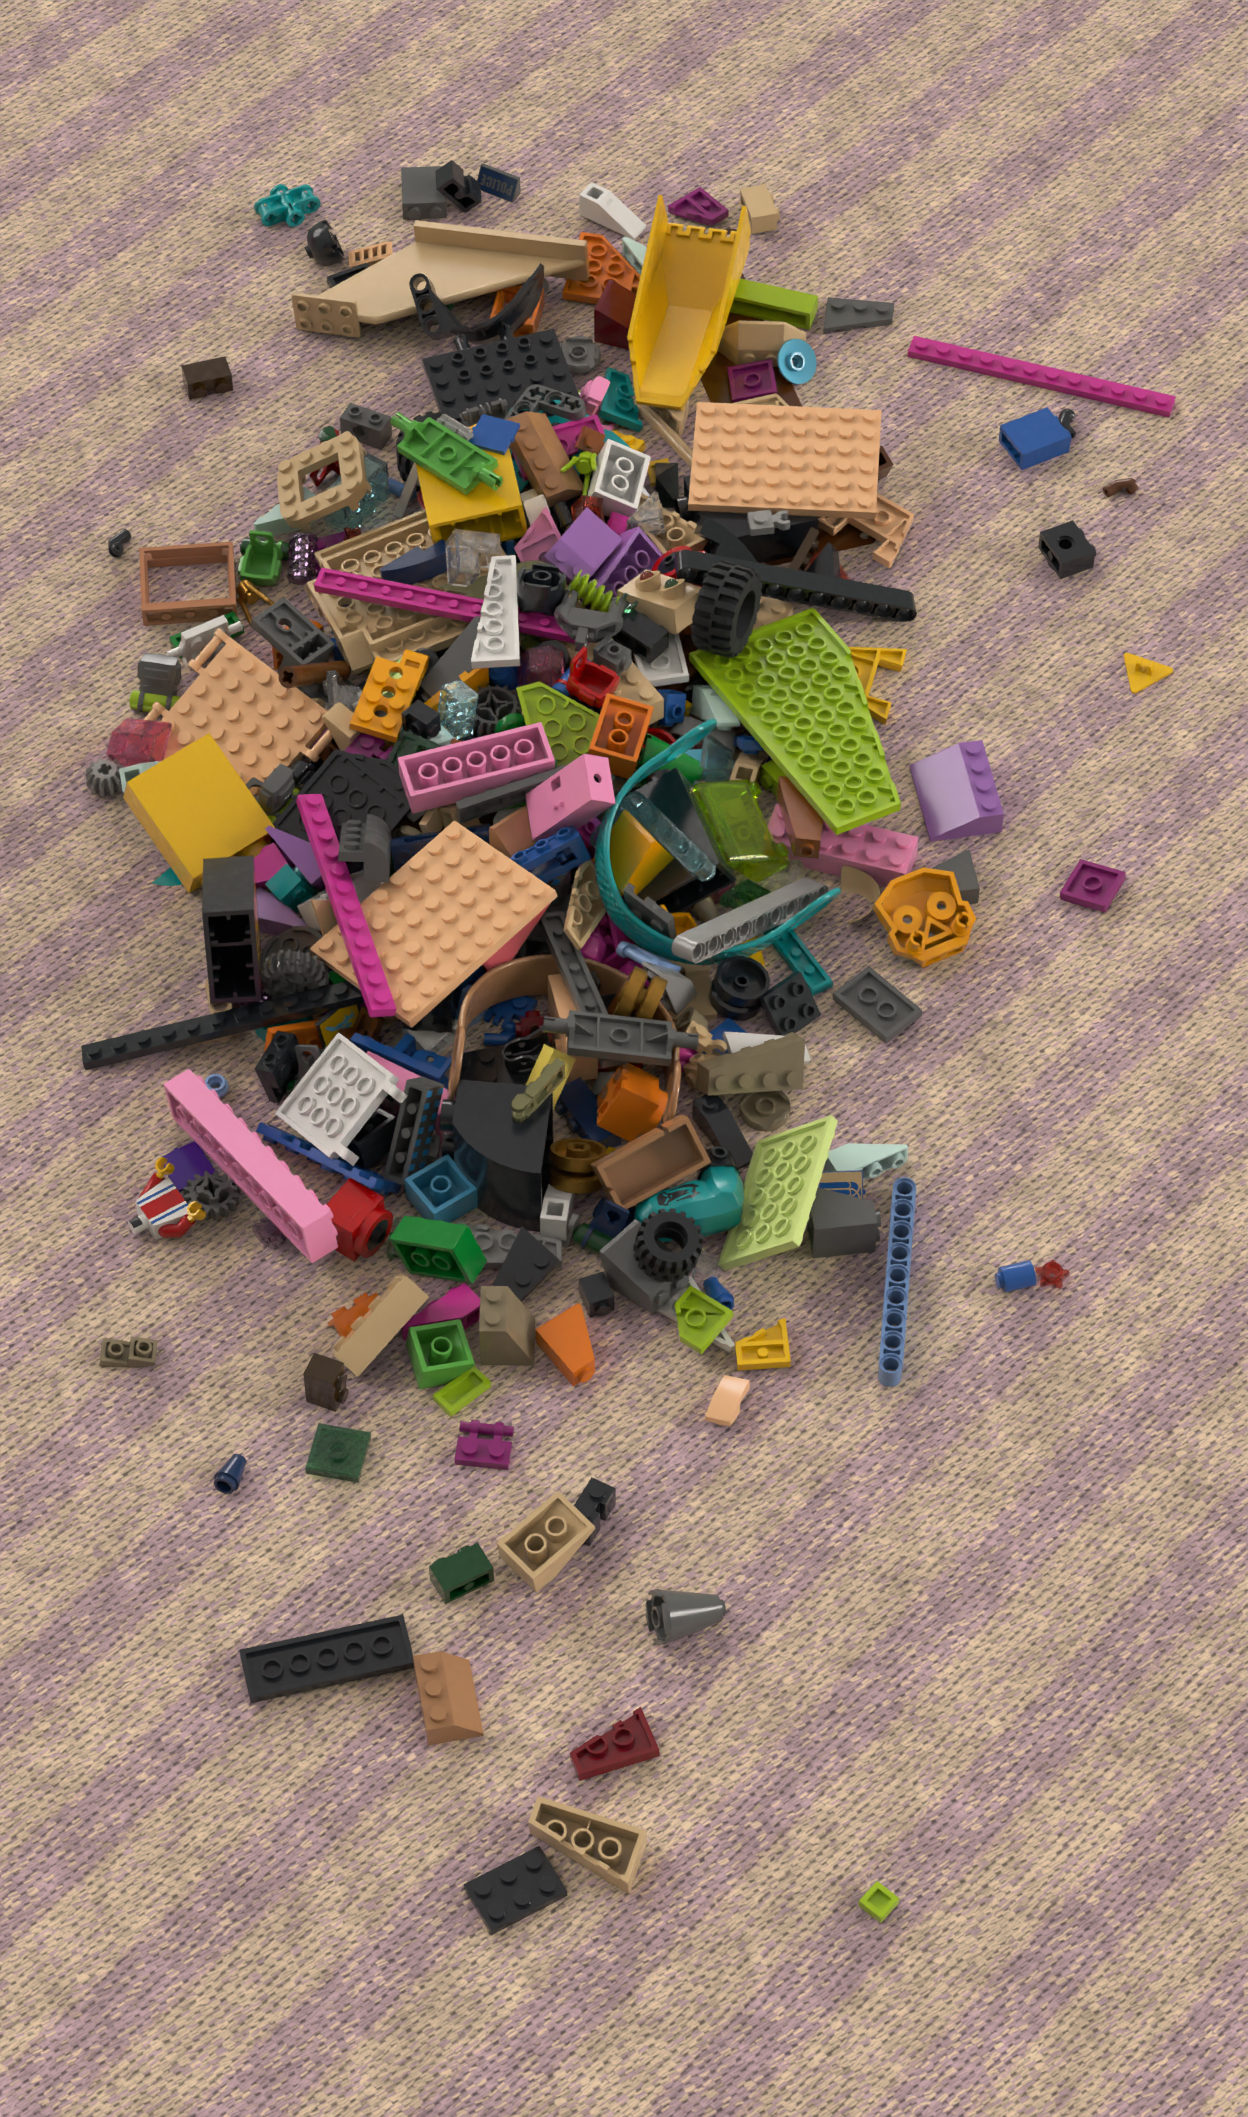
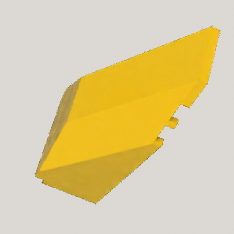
M658 195L627 336L637 404L682 410L715 356L748 256L751 229L747 206H742L737 231H731L730 237H727V230L709 228L708 234H705V227L687 225L686 231H683V224L668 223L663 195Z

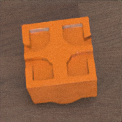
M628 1062L625 1065H620L597 1097V1106L599 1107L597 1109V1126L629 1142L636 1139L637 1136L640 1137L656 1128L668 1101L667 1092L659 1089V1078Z

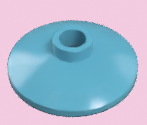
M801 339L788 340L781 346L778 352V368L788 382L803 384L813 377L817 365L816 356L807 342Z

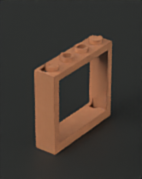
M233 542L139 548L143 626L207 622L233 611L238 617ZM227 562L229 598L150 603L148 568Z

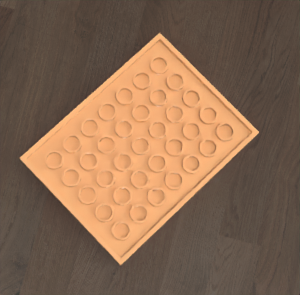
M697 402L688 511L747 513L771 510V514H776L779 511H788V515L876 519L882 410Z
M455 820L389 878V882H384L360 903L397 1008L395 1016L411 1028L558 897L556 891ZM337 924L310 948L313 956H318V959L324 961L325 965L360 990L339 925Z

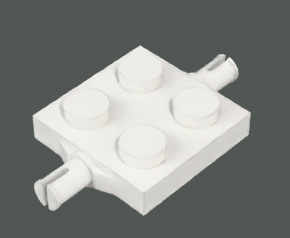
M222 615L181 632L179 647L166 651V654L173 657L182 656L186 667H189L187 664L191 659L195 660L215 636L214 632L218 628L230 637L234 633L243 631V626L240 621L228 626L227 619ZM222 642L209 658L216 656L226 644Z

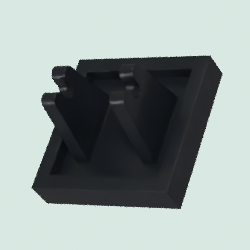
M799 971L793 972L758 997L762 1005L761 1007L765 1011L766 1017L776 1035L785 1036L792 1032L796 1033L821 1015L808 985Z

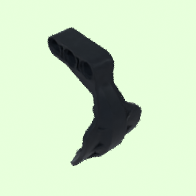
M541 263L516 296L496 316L471 328L463 326L438 298L435 287L427 276L421 273L413 275L409 285L423 331L433 340H441L453 335H459L460 339H462L461 334L467 336L468 342L474 345L501 341L497 333L499 326L503 325L506 332L505 324L511 326L512 333H514L523 326L537 307L543 290L544 266ZM425 281V288L423 290H418L417 287L419 283ZM432 302V308L429 311H424V306ZM438 323V330L430 332L431 326Z

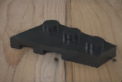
M521 1226L492 1286H508L522 1302L560 1264V1260Z

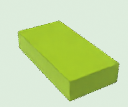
M474 1366L433 1395V1400L452 1417L491 1387V1381Z

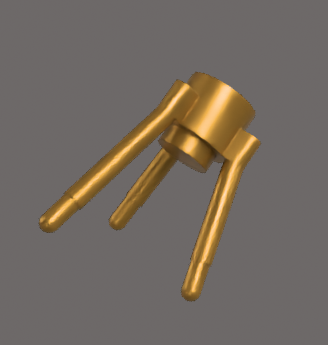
M243 580L236 588V592L239 595L237 602L241 605L249 625L252 617L246 603L254 604L260 598L270 606L275 604L250 580Z

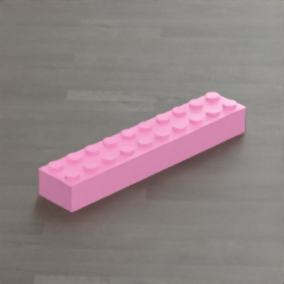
M187 1069L163 1084L172 1117L177 1124L311 1263L338 1248L336 1240L338 1233L332 1224L333 1213L326 1204L322 1205L313 1190H307L304 1187L301 1178L298 1175L294 1176L283 1160L279 1161L276 1158L271 1147H265L256 1132L253 1131L251 1133L245 1121L241 1117L237 1118L227 1103L223 1104L214 1089L209 1090L205 1081L200 1075L196 1076L190 1069Z

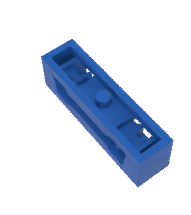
M571 825L560 829L556 834L547 839L537 841L534 846L524 851L516 852L510 859L546 883L590 860L591 857L580 834ZM576 856V858H574L573 860H571V861H569V862H567V863H565V864H563V865L560 864V863H562V862H564V861H566V860H568V859H570V858Z

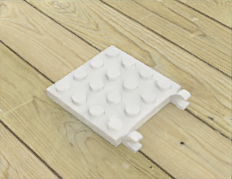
M338 1032L275 1114L329 1158L338 1159L341 1156L353 1166L359 1157L347 1148L349 1143L388 1094L401 1104L408 1095L395 1086L399 1078Z

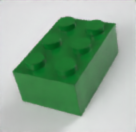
M404 1215L389 1238L410 1274L473 1284L487 1262L471 1229L461 1223L454 1224L442 1220L436 1221Z

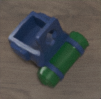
M602 1197L594 1207L593 1219L590 1223H582L574 1230L573 1242L580 1245L581 1249H587L600 1256L599 1251L633 1222L636 1207L632 1206L625 1209L609 1201L608 1197Z

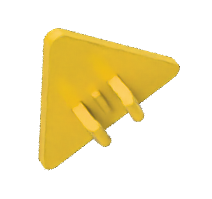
M1124 653L1131 693L1133 694L1173 673L1172 667L1130 653Z

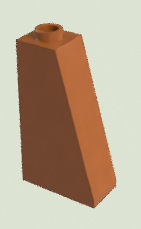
M779 776L777 799L793 855L796 857L819 859L824 820L788 777Z

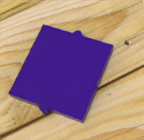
M195 1141L180 1148L176 1147L174 1151L162 1156L168 1160L164 1168L168 1163L174 1165V1172L167 1176L179 1193L183 1191L184 1187H187L188 1179L195 1181V1174L202 1177L204 1176V1171H208L209 1175H213L215 1171Z

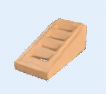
M392 241L349 251V269L364 263L372 266L392 255Z

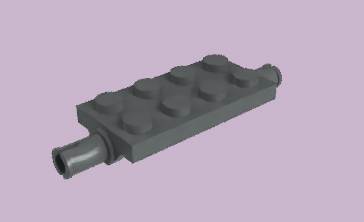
M569 1010L567 1019L544 1016L543 1033L565 1034V1037H567V1055L670 1066L671 1051L674 1047L694 1050L698 1048L699 1033L677 1032L676 1029L672 1028V1022L573 1010Z

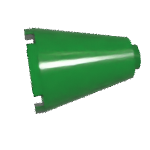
M646 733L643 743L645 746L644 748L642 747L635 772L670 745ZM684 753L656 771L677 768L694 784L695 781L700 780L703 767L699 766L700 762ZM647 777L642 779L640 782H645Z

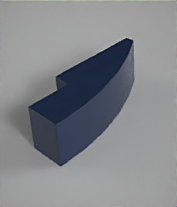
M442 539L425 550L417 546L379 570L383 580L410 585L445 573L456 567L457 561L454 548Z

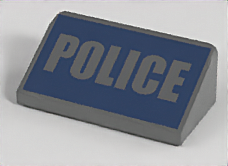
M481 164L477 181L481 184V191L506 201L514 202L521 194L520 177L489 165Z

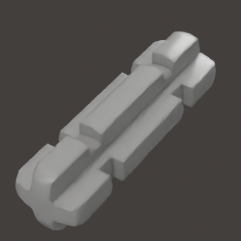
M442 414L437 419L438 423L465 440L469 441L470 438H473L474 434L470 428L447 414Z

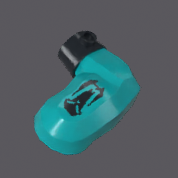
M720 1146L705 1150L711 1163L697 1170V1180L686 1181L676 1187L663 1189L636 1205L633 1221L636 1219L642 1223L644 1218L648 1219L649 1214L653 1211L658 1214L659 1209H665L666 1212H669L670 1208L676 1209V1213L680 1214L681 1211L687 1213L685 1217L688 1219L692 1216L695 1219L694 1225L700 1226V1234H703V1237L736 1227L741 1222L743 1214L744 1188L740 1171L732 1153ZM659 1238L661 1242L672 1241L669 1238Z

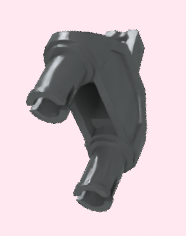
M570 589L564 592L561 605L557 606L554 612L558 625L571 639L575 640V651L579 652L583 647L587 648L588 642L598 643L607 634L614 636L622 629L624 623L622 614L626 602L624 599L619 598L618 605H616L617 597L612 598L607 613L576 608L575 605L579 594L572 590L571 596L568 597Z

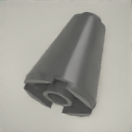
M655 1589L648 1592V1595H652L651 1600H646L647 1625L649 1632L655 1630L657 1638H654L653 1641L657 1645L668 1644L722 1621V1617L726 1614L724 1601L715 1594Z

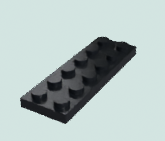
M403 1614L239 1650L250 1704L414 1668L413 1652Z

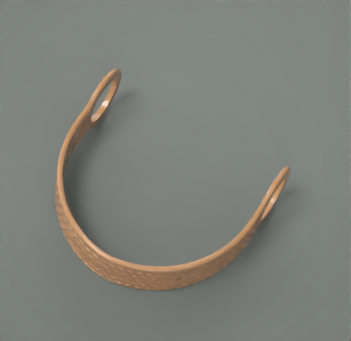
M552 954L527 956L505 962L483 974L468 990L461 1005L452 1048L447 1100H455L463 1059L465 1030L480 1013L500 1002L522 996L548 994V975L560 974ZM584 958L589 971H596L600 980V996L617 994L628 975L603 963ZM659 1002L652 1020L672 1022V1028L676 1029L666 1008ZM633 1009L632 1013L634 1016L636 1015L637 1011ZM674 1047L671 1051L670 1066H662L668 1101L662 1115L661 1124L674 1118L676 1114L681 1081L679 1047Z

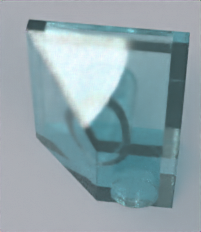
M708 734L703 739L700 763L703 771L699 781H705L709 795L712 797L729 786V780L736 761H733V751Z

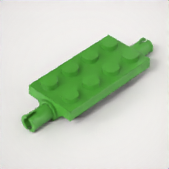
M400 412L395 413L396 416H392L390 424L404 432L405 435L404 439L397 445L398 452L463 494L467 495L480 482H483L493 490H497L502 485L503 478L492 472L498 467L497 459L430 417L424 422L411 421Z

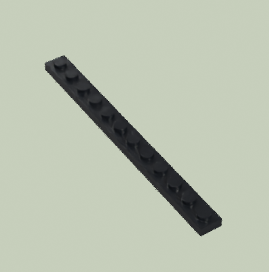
M345 981L82 1045L83 1066L85 1070L94 1069L329 1012L331 1009H341L362 1004L365 1001L361 990L350 982Z

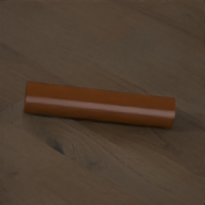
M338 660L285 666L280 670L278 677L283 687L295 688L344 682L350 677L351 669L346 661Z

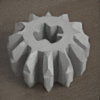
M109 756L106 760H102L99 757L97 762H90L89 768H86L85 772L88 789H91L93 795L100 793L102 798L106 793L113 797L114 791L121 792L122 784L119 769L124 768V765H121L118 759L112 761Z

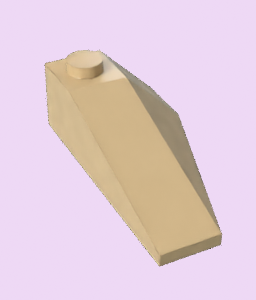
M641 493L638 508L631 521L635 527H640L662 554L683 545L690 547L692 551L703 550L708 540L693 534L697 526L696 523L685 521L680 518V514L675 511L671 513L664 509L661 503Z
M591 860L582 863L576 871L563 929L577 950L583 947L606 913L597 886L595 866Z

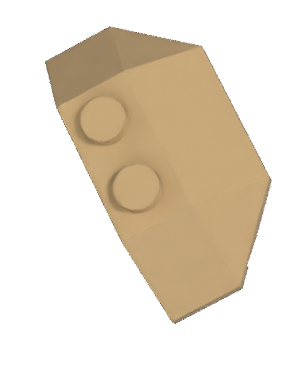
M737 321L724 328L717 351L736 365L772 359L773 367H778L777 357L781 346L791 339H801L806 342V332L800 331L786 322Z

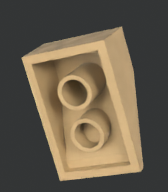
M557 1491L497 1542L499 1555L537 1593L558 1575L595 1530V1526Z

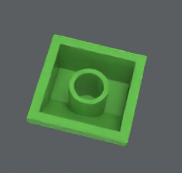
M461 1319L409 1328L406 1348L419 1389L446 1385L474 1367L475 1363Z

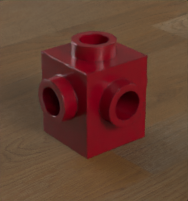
M540 1010L525 1011V1016H519V1022L515 1023L516 1038L526 1037L533 1033L530 1032V1028L534 1025L537 1026L538 1030L543 1025L544 1016L551 1017L549 1013L540 1014ZM547 1032L550 1041H553V1034Z

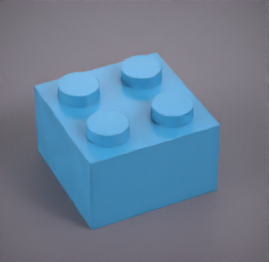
M448 1154L405 1179L406 1198L424 1219L442 1220L451 1223L478 1207L477 1188L467 1180Z

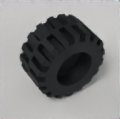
M670 1208L669 1212H666L665 1209H659L658 1214L653 1211L649 1214L648 1219L644 1218L641 1226H639L633 1251H635V1261H639L638 1267L641 1270L645 1268L646 1275L650 1277L653 1274L656 1276L655 1280L661 1281L662 1278H666V1282H672L674 1277L678 1281L683 1279L684 1274L688 1276L693 1268L696 1267L703 1248L704 1238L703 1234H700V1226L694 1225L695 1219L692 1216L688 1219L685 1217L687 1213L681 1211L679 1214L676 1213V1209ZM659 1238L672 1239L679 1244L682 1250L678 1252L664 1251L656 1244L655 1240Z

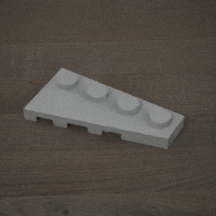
M457 1220V1224H465L471 1229L475 1240L481 1247L487 1259L482 1269L501 1268L517 1236L514 1230L489 1229L488 1225L478 1224V1226L466 1224V1221ZM531 1234L560 1260V1264L557 1267H562V1241L560 1239Z

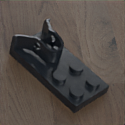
M541 1025L538 1030L530 1035L511 1040L504 1045L464 1052L459 1080L526 1085L544 1044L551 1047L548 1033L542 1032L543 1025Z

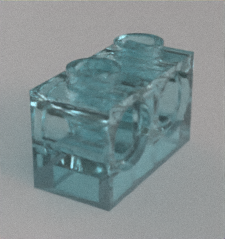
M461 679L441 686L438 706L441 725L457 740L473 735L478 694Z

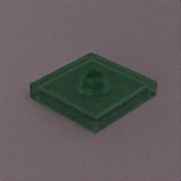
M318 1423L305 1468L306 1474L359 1483L371 1441V1432Z

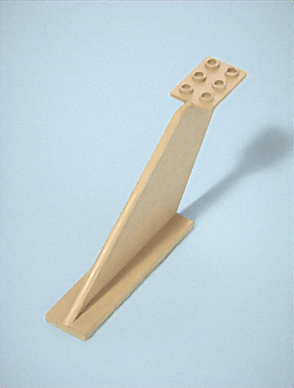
M416 220L413 225L414 243L319 295L294 292L291 297L296 328L298 330L359 338L361 336L360 322L381 324L418 313L409 285L412 276L418 273L424 274L432 281L436 294L444 305L525 283L540 263L544 266V277L588 281L590 270L587 241ZM426 282L419 283L417 289L423 290ZM432 302L424 306V311L432 308Z

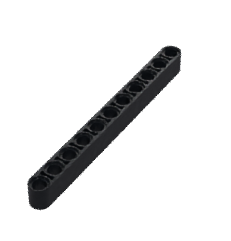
M681 550L674 555L677 579H685L687 583L703 585V581L707 577L708 571L713 568V565L721 561H727L756 570L761 577V596L899 622H909L917 616L914 595L907 590L692 550Z

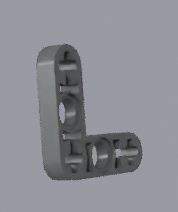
M535 384L529 386L524 391L504 420L518 415L523 409L530 410L529 412L539 413L541 410L568 420L578 421L585 417L586 407L584 401L578 397ZM554 400L561 401L558 405L550 404Z

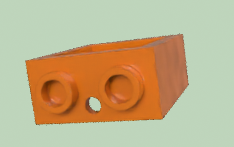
M515 285L498 290L490 318L503 310L505 303H510L523 285ZM544 288L539 303L533 312L532 319H528L523 326L513 333L514 338L537 332L545 305Z

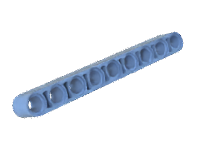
M907 1177L897 1179L893 1184L878 1367V1380L887 1387H894L901 1382L916 1199V1184Z

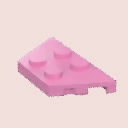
M547 507L542 510L522 539L514 547L521 562L540 561L561 537Z

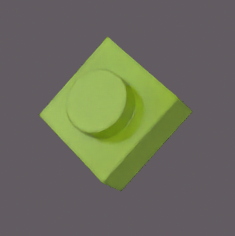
M876 1881L859 1900L858 1906L882 1923L899 1904V1897Z

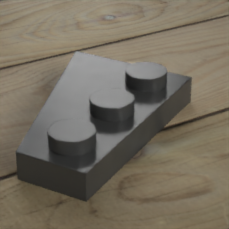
M828 297L823 334H830L831 331L840 329L843 332L851 331V328L861 326L872 328L892 325L894 303Z

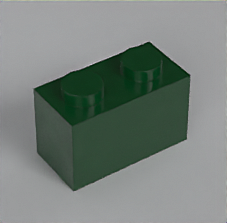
M479 1543L464 1546L457 1553L446 1558H439L429 1566L430 1580L445 1604L494 1581V1568Z

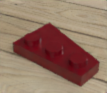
M641 1707L633 1711V1715L625 1721L619 1720L613 1724L612 1729L602 1736L596 1735L570 1752V1760L579 1781L660 1756L658 1745Z

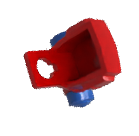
M583 647L571 660L570 668L560 679L555 681L552 688L569 698L576 696L586 704L600 708L604 703L606 694L613 695L620 683V677L606 666H599L587 659V648Z

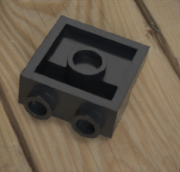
M277 1031L255 1067V1071L268 1099L273 1103L279 1104L284 1094H286L287 1084L298 1074L299 1065L295 1046L299 1042L293 1033Z

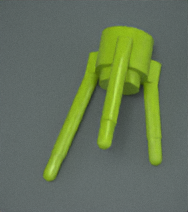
M588 451L580 453L578 457L573 456L571 461L560 470L564 473L573 465H576L578 472L585 475L582 499L584 500L587 498L591 472L595 471L597 467V454H592Z

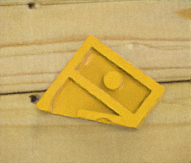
M786 1318L778 1320L777 1325L767 1330L762 1328L752 1336L735 1342L737 1371L791 1367Z

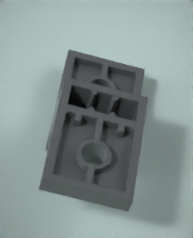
M285 597L254 617L250 623L252 628L284 656L277 672L278 674L285 666L328 662L335 646L331 639ZM279 624L287 625L289 629H283L279 626ZM349 680L296 687L311 699L319 698L325 701L329 710L338 702H341L346 707L350 706L356 690V686ZM323 689H330L333 691V694L326 693Z

